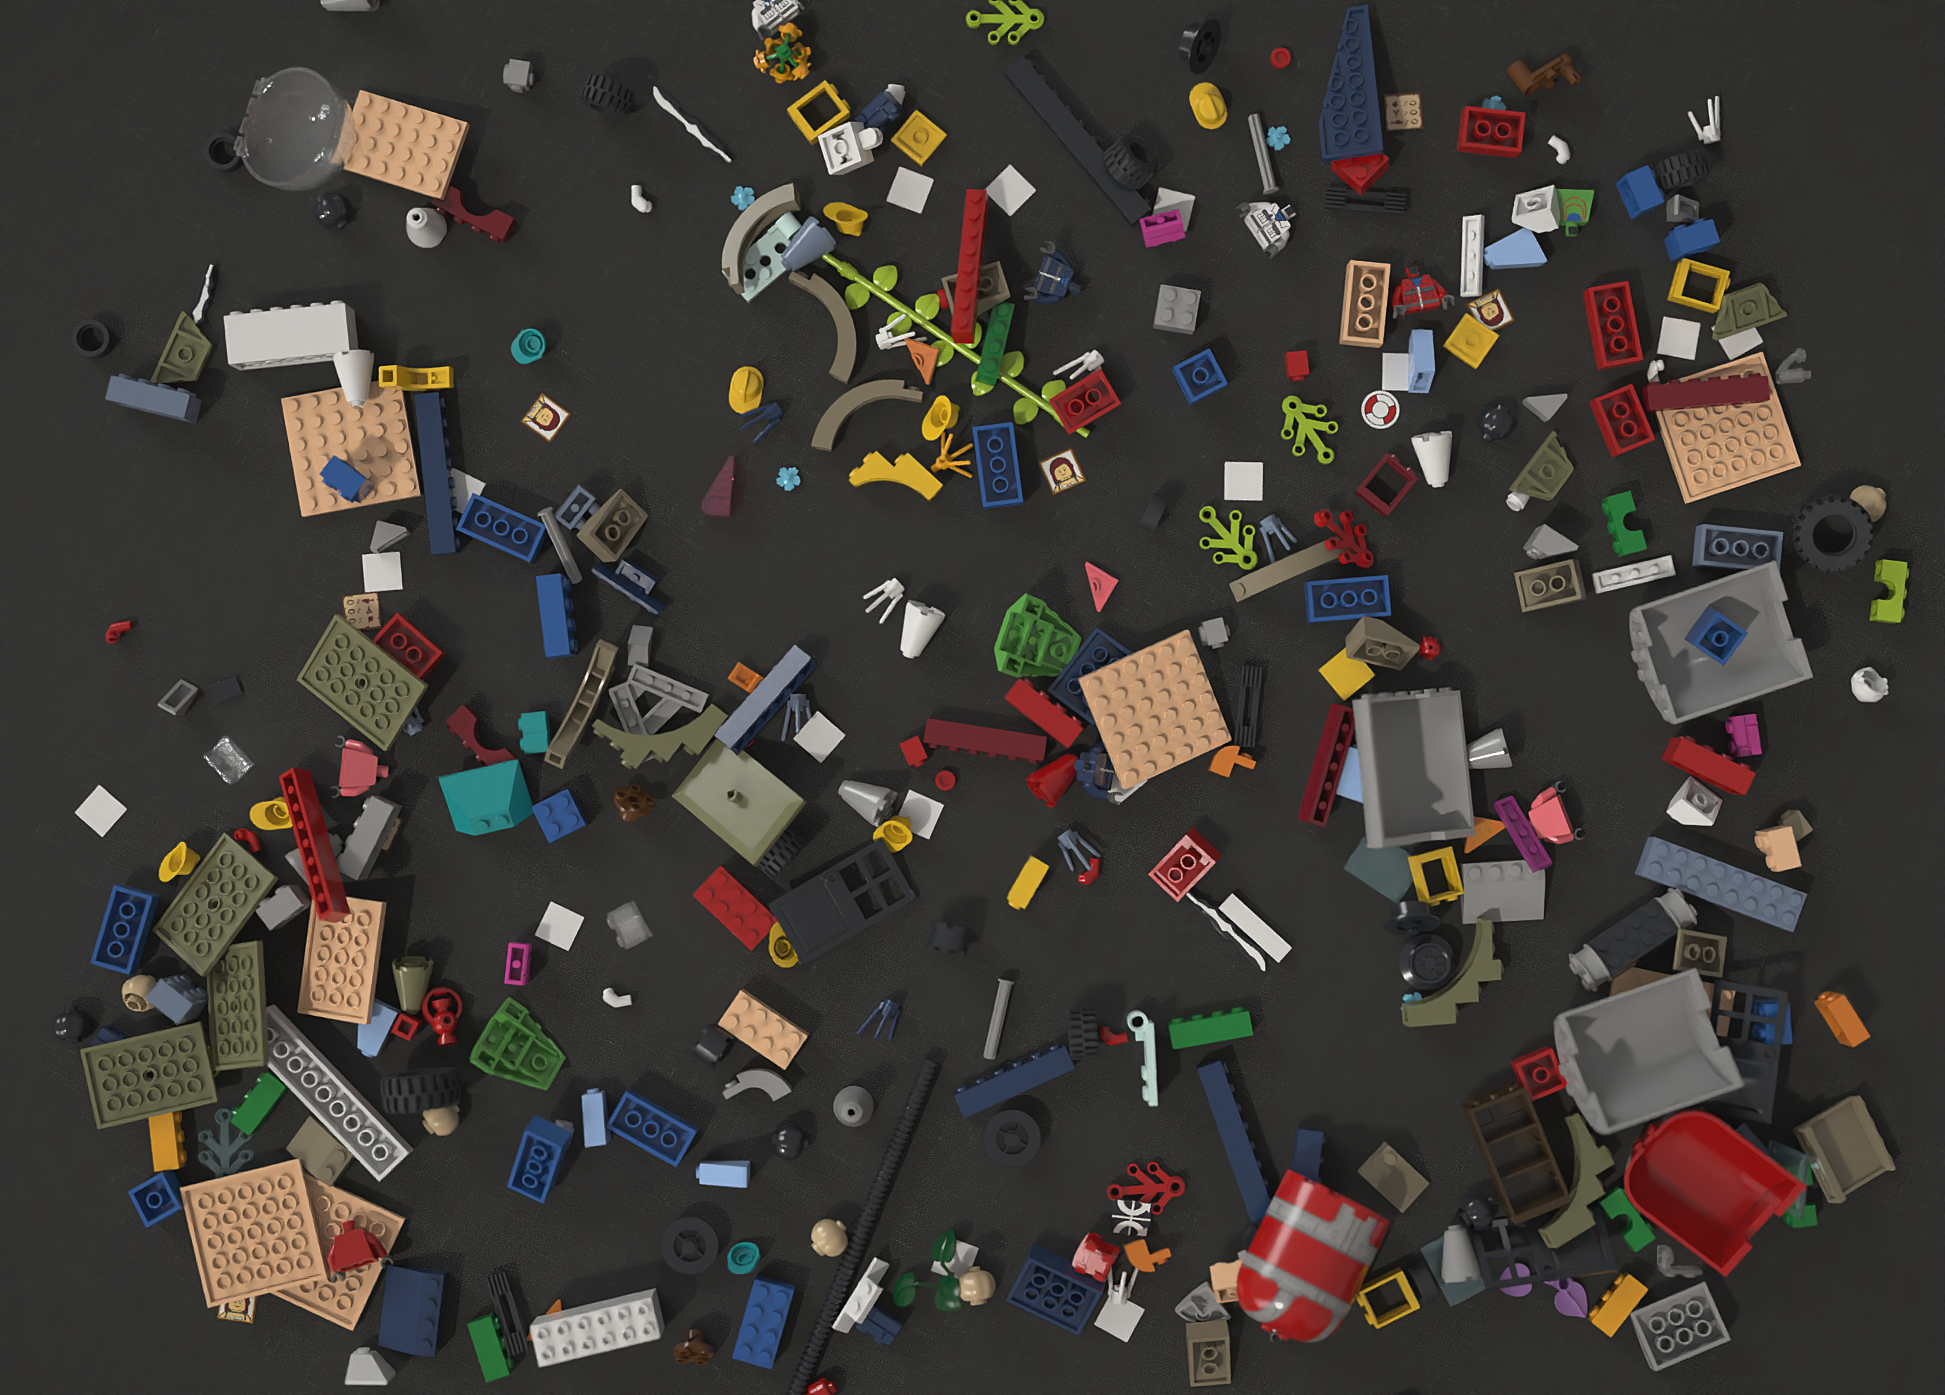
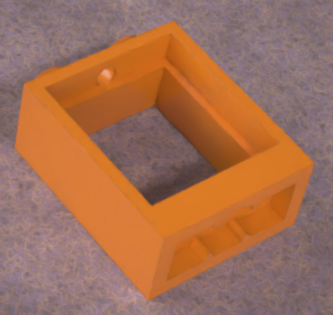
M1825 991L1818 996V1000L1814 1001L1839 1043L1855 1047L1870 1037L1845 995Z

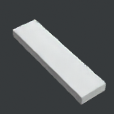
M1483 215L1463 217L1461 297L1482 296Z
M1670 555L1594 573L1592 578L1597 594L1673 576L1676 573Z
M1231 893L1218 907L1278 963L1292 948L1234 894Z

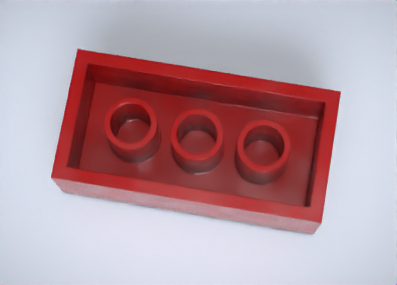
M1628 281L1591 287L1585 290L1583 296L1597 370L1627 366L1642 361L1643 356Z
M1019 678L1004 699L1064 747L1069 748L1083 730L1080 727L1082 722L1074 716L1069 718L1064 714L1066 710L1057 703L1054 706L1048 701L1050 699L1049 696L1042 691L1037 693L1032 689L1034 685L1025 678L1022 681Z
M1688 736L1671 738L1661 760L1732 795H1746L1756 774L1750 771V766L1743 763L1732 762L1733 758L1725 754L1713 753V748L1706 745L1695 744L1696 740Z
M720 865L693 894L702 905L751 951L763 940L777 922L773 912L724 865Z

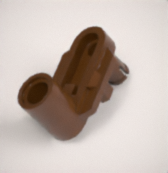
M1568 53L1560 55L1535 72H1532L1522 59L1514 62L1507 69V74L1524 96L1533 93L1542 86L1547 90L1551 89L1555 85L1553 79L1562 74L1572 87L1576 86L1575 82L1578 85L1583 80L1582 76L1573 67L1574 60Z

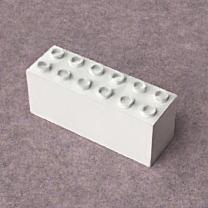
M343 301L330 302L331 305L312 303L310 304L311 307L293 305L290 306V309L284 310L282 307L270 308V311L265 312L261 309L250 310V313L243 314L240 311L230 312V315L224 316L228 364L238 370L333 361L335 353L342 352V355L348 354V350H358L355 312Z
M654 1288L537 1316L530 1328L538 1364L541 1367L658 1339L661 1337L665 1326L657 1291Z

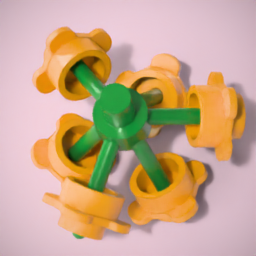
M792 23L779 26L778 30L781 32L782 38H766L764 41L766 50L763 52L756 50L754 64L758 69H761L762 73H766L765 68L771 66L770 60L777 57L781 60L780 63L770 70V75L775 77L777 83H783L791 79L795 81L798 77L803 79L810 72L808 67L811 63L807 64V58L811 54V49L802 46V43L798 42L790 50L789 42H794L797 36H802V31L798 30L797 26ZM786 60H789L795 67L792 73H790L789 66L785 64Z

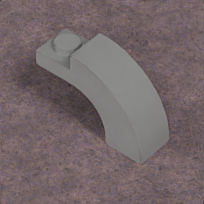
M752 1068L739 1072L736 1075L739 1082L737 1083L736 1080H733L726 1084V1089L722 1093L728 1099L746 1088L758 1087L769 1093L773 1101L791 1092L792 1087L787 1080L774 1071L764 1068Z

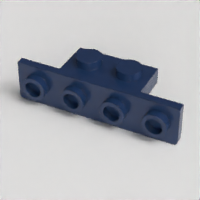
M626 557L622 559L615 572L601 562L591 569V572L597 578L605 580L615 590L623 592L629 596L630 600L644 606L648 612L658 615L665 609L666 606L650 596L658 579Z

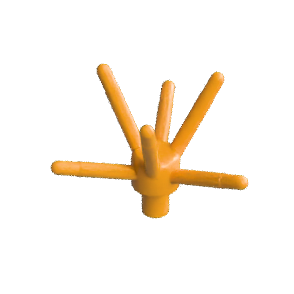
M942 432L941 456L931 466L932 471L936 473L940 469L945 470L949 467L972 478V474L956 467L958 465H969L971 463L969 460L953 462L952 459L971 448L973 443L968 444L950 456L947 454L953 434H949L945 444V432Z

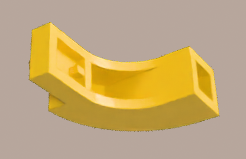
M398 365L380 366L379 387L404 391H436L444 388H454L453 367L407 368Z

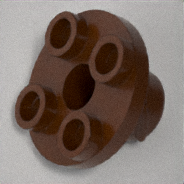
M631 784L616 791L614 803L620 810V817L624 821L635 822L638 818L647 816L652 812L655 799L642 790L639 785Z
M690 1329L685 1332L684 1342L677 1344L673 1348L675 1362H695L698 1365H705L713 1357L714 1349L709 1344L703 1343L704 1333L701 1330Z

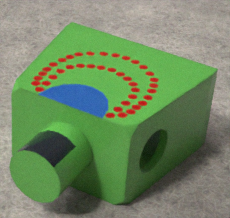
M1556 189L1560 211L1559 225L1566 226L1565 236L1575 237L1578 235V226H1584L1589 220L1594 190Z

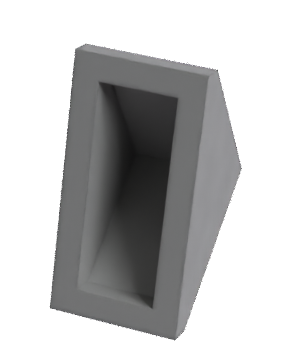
M1675 195L1667 201V221L1694 222L1698 220L1699 202L1681 195Z
M1567 394L1527 397L1523 400V405L1546 422L1567 399Z
M377 521L370 549L377 554L408 536L411 532L402 526Z
M633 625L628 641V665H634L635 663L642 667H649L653 627Z
M180 679L158 702L157 706L173 715L184 716L197 694L198 688Z

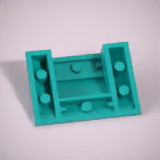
M518 759L439 777V782L456 831L473 836L514 827L534 813L531 808L533 803Z

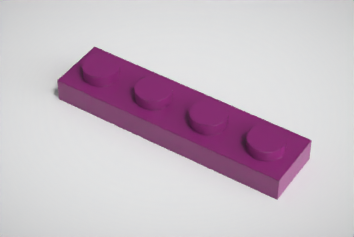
M1509 796L1495 802L1493 806L1531 871L1534 873L1551 866V859L1514 797Z

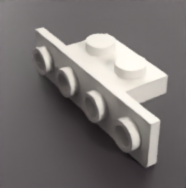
M874 1258L832 1327L834 1329L848 1333L855 1321L862 1324L883 1290L878 1283L889 1267L887 1262Z

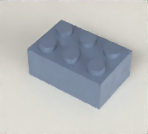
M184 974L160 979L145 998L177 1024L197 1018L208 1004L207 992L200 987L196 988L191 984L192 980Z

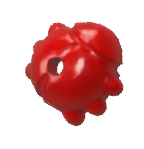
M1423 636L1418 655H1422L1423 659L1428 658L1431 661L1434 657L1439 656L1442 648L1436 637L1432 639V636H1428V638Z

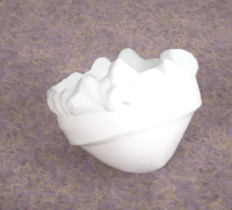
M1871 667L1862 668L1851 679L1852 692L1859 701L1876 702L1888 694V680L1881 678Z

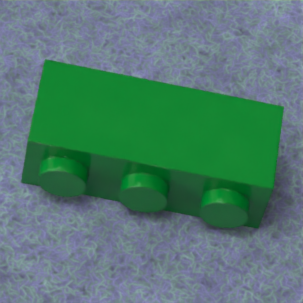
M272 1070L267 1073L263 1072L256 1080L258 1085L254 1090L251 1088L244 1096L246 1101L242 1106L238 1105L232 1112L234 1117L230 1122L249 1136L258 1130L289 1088Z
M491 1313L471 1320L467 1325L486 1383L510 1375L513 1371L512 1368H514V1362L512 1357L508 1356L506 1345L500 1332L501 1326L498 1317L495 1316V1313Z

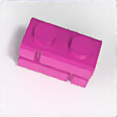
M1179 209L1140 219L1146 247L1158 246L1162 243L1185 238Z
M1747 714L1728 717L1725 727L1727 733H1730L1731 741L1728 743L1730 753H1733V757L1762 754L1757 715Z
M513 941L509 943L504 983L514 985L528 984L532 943Z

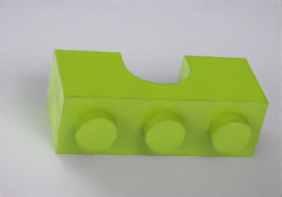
M1892 560L1876 561L1874 581L1885 583L1889 589V594L1885 600L1878 599L1872 601L1870 621L1894 624L1900 623L1901 619H1903L1904 608L1902 606L1907 594L1905 580L1909 575L1907 562Z

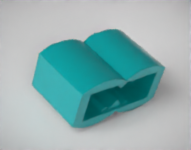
M548 712L522 713L521 718L518 719L519 730L523 731V738L520 739L521 750H524L525 754L547 752L551 744Z

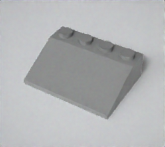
M1525 859L1458 863L1459 876L1464 894H1460L1462 924L1476 923L1478 917H1486L1492 920V922L1543 919L1545 869L1533 873Z
M1705 1282L1630 1313L1642 1351L1649 1367L1654 1371L1668 1367L1731 1340Z

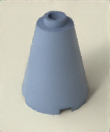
M810 216L781 255L783 259L781 263L788 271L790 269L795 271L837 248L833 237L825 227L817 226L819 221L814 217Z

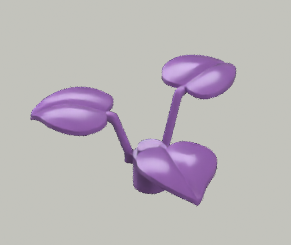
M1515 1263L1518 1277L1530 1275V1271L1525 1265ZM1509 1266L1504 1270L1499 1280L1512 1278ZM1571 1278L1545 1282L1560 1290L1556 1293L1554 1299L1555 1306L1560 1313L1567 1316L1586 1317L1587 1297L1584 1288L1579 1283L1572 1281ZM1532 1285L1501 1288V1290L1508 1295L1519 1297L1528 1294L1532 1289Z

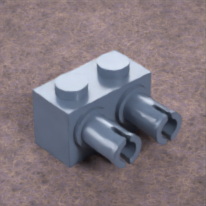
M578 484L554 514V518L570 530L574 527L581 530L587 522L583 518L584 512L588 511L593 515L601 506L595 502V495Z

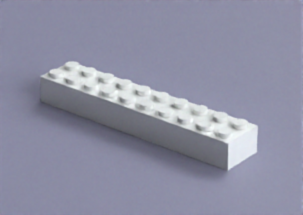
M275 1005L268 1006L266 1008L268 1066L378 1181H381L414 1149Z

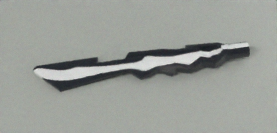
M654 85V107L683 124L684 133L693 136L694 142L699 143L702 149L709 150L712 156L720 157L728 165L731 164L733 158L726 153L725 148L714 136L711 138L693 117H687L678 109L680 105L659 86Z
M210 264L205 275L202 276L196 290L198 292L197 297L193 301L188 313L197 326L205 321L204 312L209 308L208 303L212 299L211 291L215 286L213 278L216 266Z
M1189 890L1185 896L1193 903V907L1204 919L1208 918L1213 927L1225 939H1231L1240 947L1238 951L1258 970L1265 972V950L1235 932V923L1226 920L1224 913H1220L1216 906L1210 905L1207 899L1199 898Z

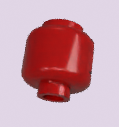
M821 1378L808 1386L806 1395H836L835 1393L838 1390L833 1381Z

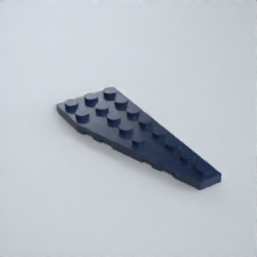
M1368 4L1347 8L1337 55L1334 59L1328 90L1319 119L1323 162L1384 153Z

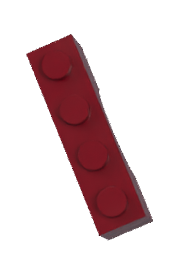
M450 185L444 200L434 198L432 204L436 207L435 211L441 215L446 216L449 214L454 217L453 220L461 225L465 223L471 225V230L482 234V232L488 234V238L496 243H500V241L507 243L517 224L514 218L497 209L485 216L471 215L465 209L463 193Z
M463 704L446 720L449 724L447 727L449 731L455 736L458 734L463 739L461 743L468 750L472 748L477 754L475 756L476 759L483 765L486 763L489 766L518 759L509 748L493 751L486 748L480 742L477 729L481 719L467 705Z

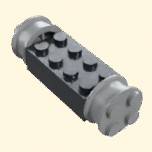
M1669 888L1667 890L1668 893L1661 898L1655 897L1587 944H1584V949L1575 955L1569 954V967L1574 974H1579L1582 978L1581 983L1587 991L1591 989L1596 992L1597 987L1605 981L1611 982L1676 939L1678 929L1684 930L1690 925H1697L1695 918L1697 915L1696 910L1692 905H1687L1684 895L1678 888L1675 890Z

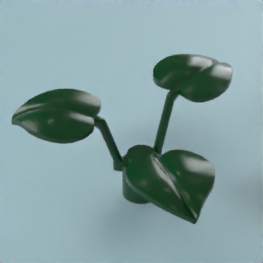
M949 1229L935 1240L932 1247L933 1260L940 1262L941 1267L948 1273L947 1276L941 1278L940 1285L915 1282V1275L913 1273H906L897 1280L894 1286L893 1303L900 1307L910 1305L917 1294L916 1286L939 1289L934 1297V1303L938 1309L942 1311H955L963 1308L959 1279L955 1278V1273L951 1272L945 1265V1262H951L955 1255V1229Z

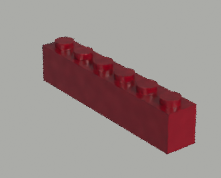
M1761 373L1748 374V377L1741 378V375L1728 376V379L1722 380L1720 376L1709 377L1708 381H1701V378L1688 379L1686 383H1681L1680 380L1668 381V384L1662 385L1660 381L1649 382L1648 386L1642 388L1644 413L1764 403L1770 400L1768 376H1761Z
M1337 704L1330 705L1297 820L1326 827L1355 728L1352 708Z
M927 718L924 743H928L927 747L939 749V745L947 746L949 751L959 752V748L967 749V753L979 755V751L987 752L988 757L999 758V754L1007 755V760L1019 761V757L1027 758V763L1039 764V761H1043L1047 737L929 718Z

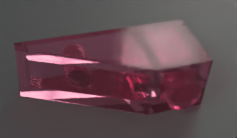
M729 456L708 490L706 499H702L701 509L705 511L704 514L706 516L730 518L736 461L734 456Z

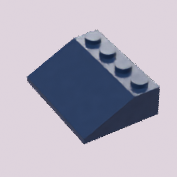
M1096 627L1047 691L1098 730L1078 678L1133 653Z
M1033 1243L1009 1291L1006 1301L1079 1336L1103 1293L1106 1280L1105 1282H1100L1089 1273L1082 1274L1076 1272L1072 1261Z
M387 1265L378 1346L413 1355L436 1356L440 1349L448 1279L447 1270Z

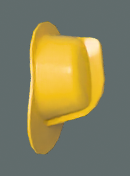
M1210 83L1196 85L1190 92L1189 99L1197 121L1207 129L1220 127L1227 117V109L1221 93L1217 87Z
M830 203L823 210L825 216L835 221L838 230L843 234L861 235L863 222L868 218L867 212L846 203Z
M742 367L732 377L729 403L740 414L756 409L760 404L763 377L757 369Z
M946 396L937 397L923 420L922 434L924 438L933 441L942 434L944 429H950L955 426L960 407L951 403Z
M284 797L260 802L251 808L250 819L258 828L275 830L292 827Z
M892 816L875 830L873 840L876 841L882 838L890 853L901 850L912 840L910 817Z
M180 842L162 861L159 869L160 880L167 882L176 875L190 874L199 862L200 856L188 848L185 842Z
M777 921L770 931L769 952L777 965L791 967L798 962L797 954Z

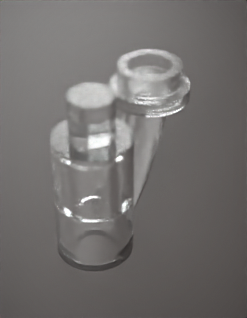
M1796 348L1795 353L1781 363L1776 371L1777 384L1803 382L1804 379L1811 378L1810 370L1803 371L1802 368L1788 369L1793 362L1801 363L1806 360L1805 349Z

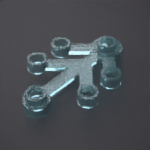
M221 1108L215 1113V1120L220 1124V1145L212 1138V1133L209 1130H203L198 1135L199 1141L205 1143L221 1158L220 1166L212 1159V1153L209 1150L200 1152L198 1156L199 1161L205 1163L215 1173V1179L223 1177L224 1173L228 1175L235 1174L245 1162L250 1161L253 1157L252 1151L245 1149L239 1153V1158L230 1166V1157L244 1142L251 1140L253 1134L248 1139H244V1132L241 1131L239 1137L229 1146V1122L233 1118L232 1111L229 1108ZM223 1112L228 1114L227 1119L222 1117ZM203 1133H207V1134H208V1139H207V1140L203 1139V1137H202V1134H203ZM244 1152L248 1153V1159L243 1158ZM203 1153L208 1155V1160L203 1159Z

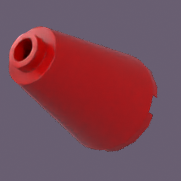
M1066 754L1025 778L1028 781V787L1039 800L1043 798L1047 801L1045 803L1046 806L1053 808L1077 775L1078 771L1075 770L1074 764L1079 758L1074 754Z

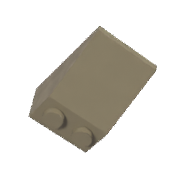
M999 261L982 266L977 316L1010 297ZM957 274L941 278L952 317Z
M619 489L587 520L576 536L603 562L617 561L648 515L622 489Z
M1571 559L1514 573L1522 612L1587 599L1579 560Z
M1366 616L1361 618L1345 638L1347 658L1396 670H1402L1420 649V645L1384 621Z
M1678 929L1673 970L1685 972L1696 968L1700 975L1722 977L1727 937Z
M311 1115L286 1148L296 1159L301 1158L302 1165L313 1176L329 1187L337 1183L355 1158L325 1125Z
M1386 1142L1358 1170L1373 1187L1402 1213L1430 1184Z
M1226 1320L1186 1323L1190 1387L1230 1384V1344Z

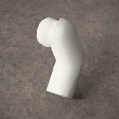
M633 185L632 205L640 212H650L652 204L650 201L642 198V186Z

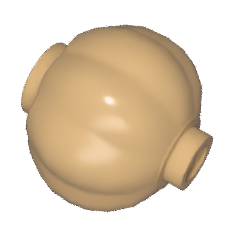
M1864 485L1852 491L1850 498L1863 506L1869 513L1872 522L1877 521L1884 514L1886 494L1882 489Z
M136 975L124 983L122 995L129 1009L143 1012L155 1007L145 999L157 984L154 977L150 975Z
M455 1105L424 1111L423 1116L425 1119L422 1123L430 1134L436 1132L439 1136L449 1135L458 1126V1112L460 1109Z
M829 1219L819 1221L812 1229L811 1239L814 1242L811 1246L821 1256L827 1254L829 1257L841 1254L847 1245L845 1232L847 1227L840 1220L837 1222Z
M980 1266L968 1267V1272L959 1278L961 1298L964 1301H970L971 1305L987 1303L986 1298L992 1297L995 1292L996 1285L993 1276L987 1271L980 1270Z

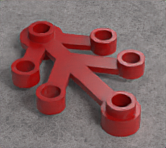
M1320 510L1314 514V522L1317 526H1327L1340 539L1337 540L1334 537L1325 541L1327 550L1351 549L1355 553L1351 554L1349 551L1340 553L1338 558L1342 564L1355 562L1360 568H1369L1373 565V555L1367 550L1364 539L1367 529L1363 524H1359L1353 528L1352 532L1350 522L1353 521V514L1350 511L1346 510L1340 514L1344 531L1332 520L1330 511ZM1353 533L1357 537L1358 545L1354 541Z
M1151 1161L1147 1164L1148 1172L1156 1174L1164 1182L1156 1184L1139 1170L1136 1163H1130L1127 1166L1128 1174L1135 1176L1144 1185L1121 1187L1119 1184L1113 1183L1108 1186L1107 1195L1114 1201V1199H1121L1123 1195L1145 1193L1138 1202L1149 1203L1157 1192H1165L1159 1201L1153 1202L1152 1213L1159 1215L1172 1196L1178 1197L1184 1193L1185 1182L1178 1176L1170 1177L1159 1168L1157 1162ZM1155 1164L1157 1166V1169L1155 1171H1151L1149 1169L1150 1165ZM1131 1166H1135L1137 1168V1171L1135 1173H1131L1129 1171ZM1173 1183H1178L1179 1187L1178 1189L1174 1190L1171 1188V1185ZM1113 1188H1117L1119 1190L1116 1195H1113L1111 1193V1190ZM1155 1205H1160L1159 1211L1153 1210Z

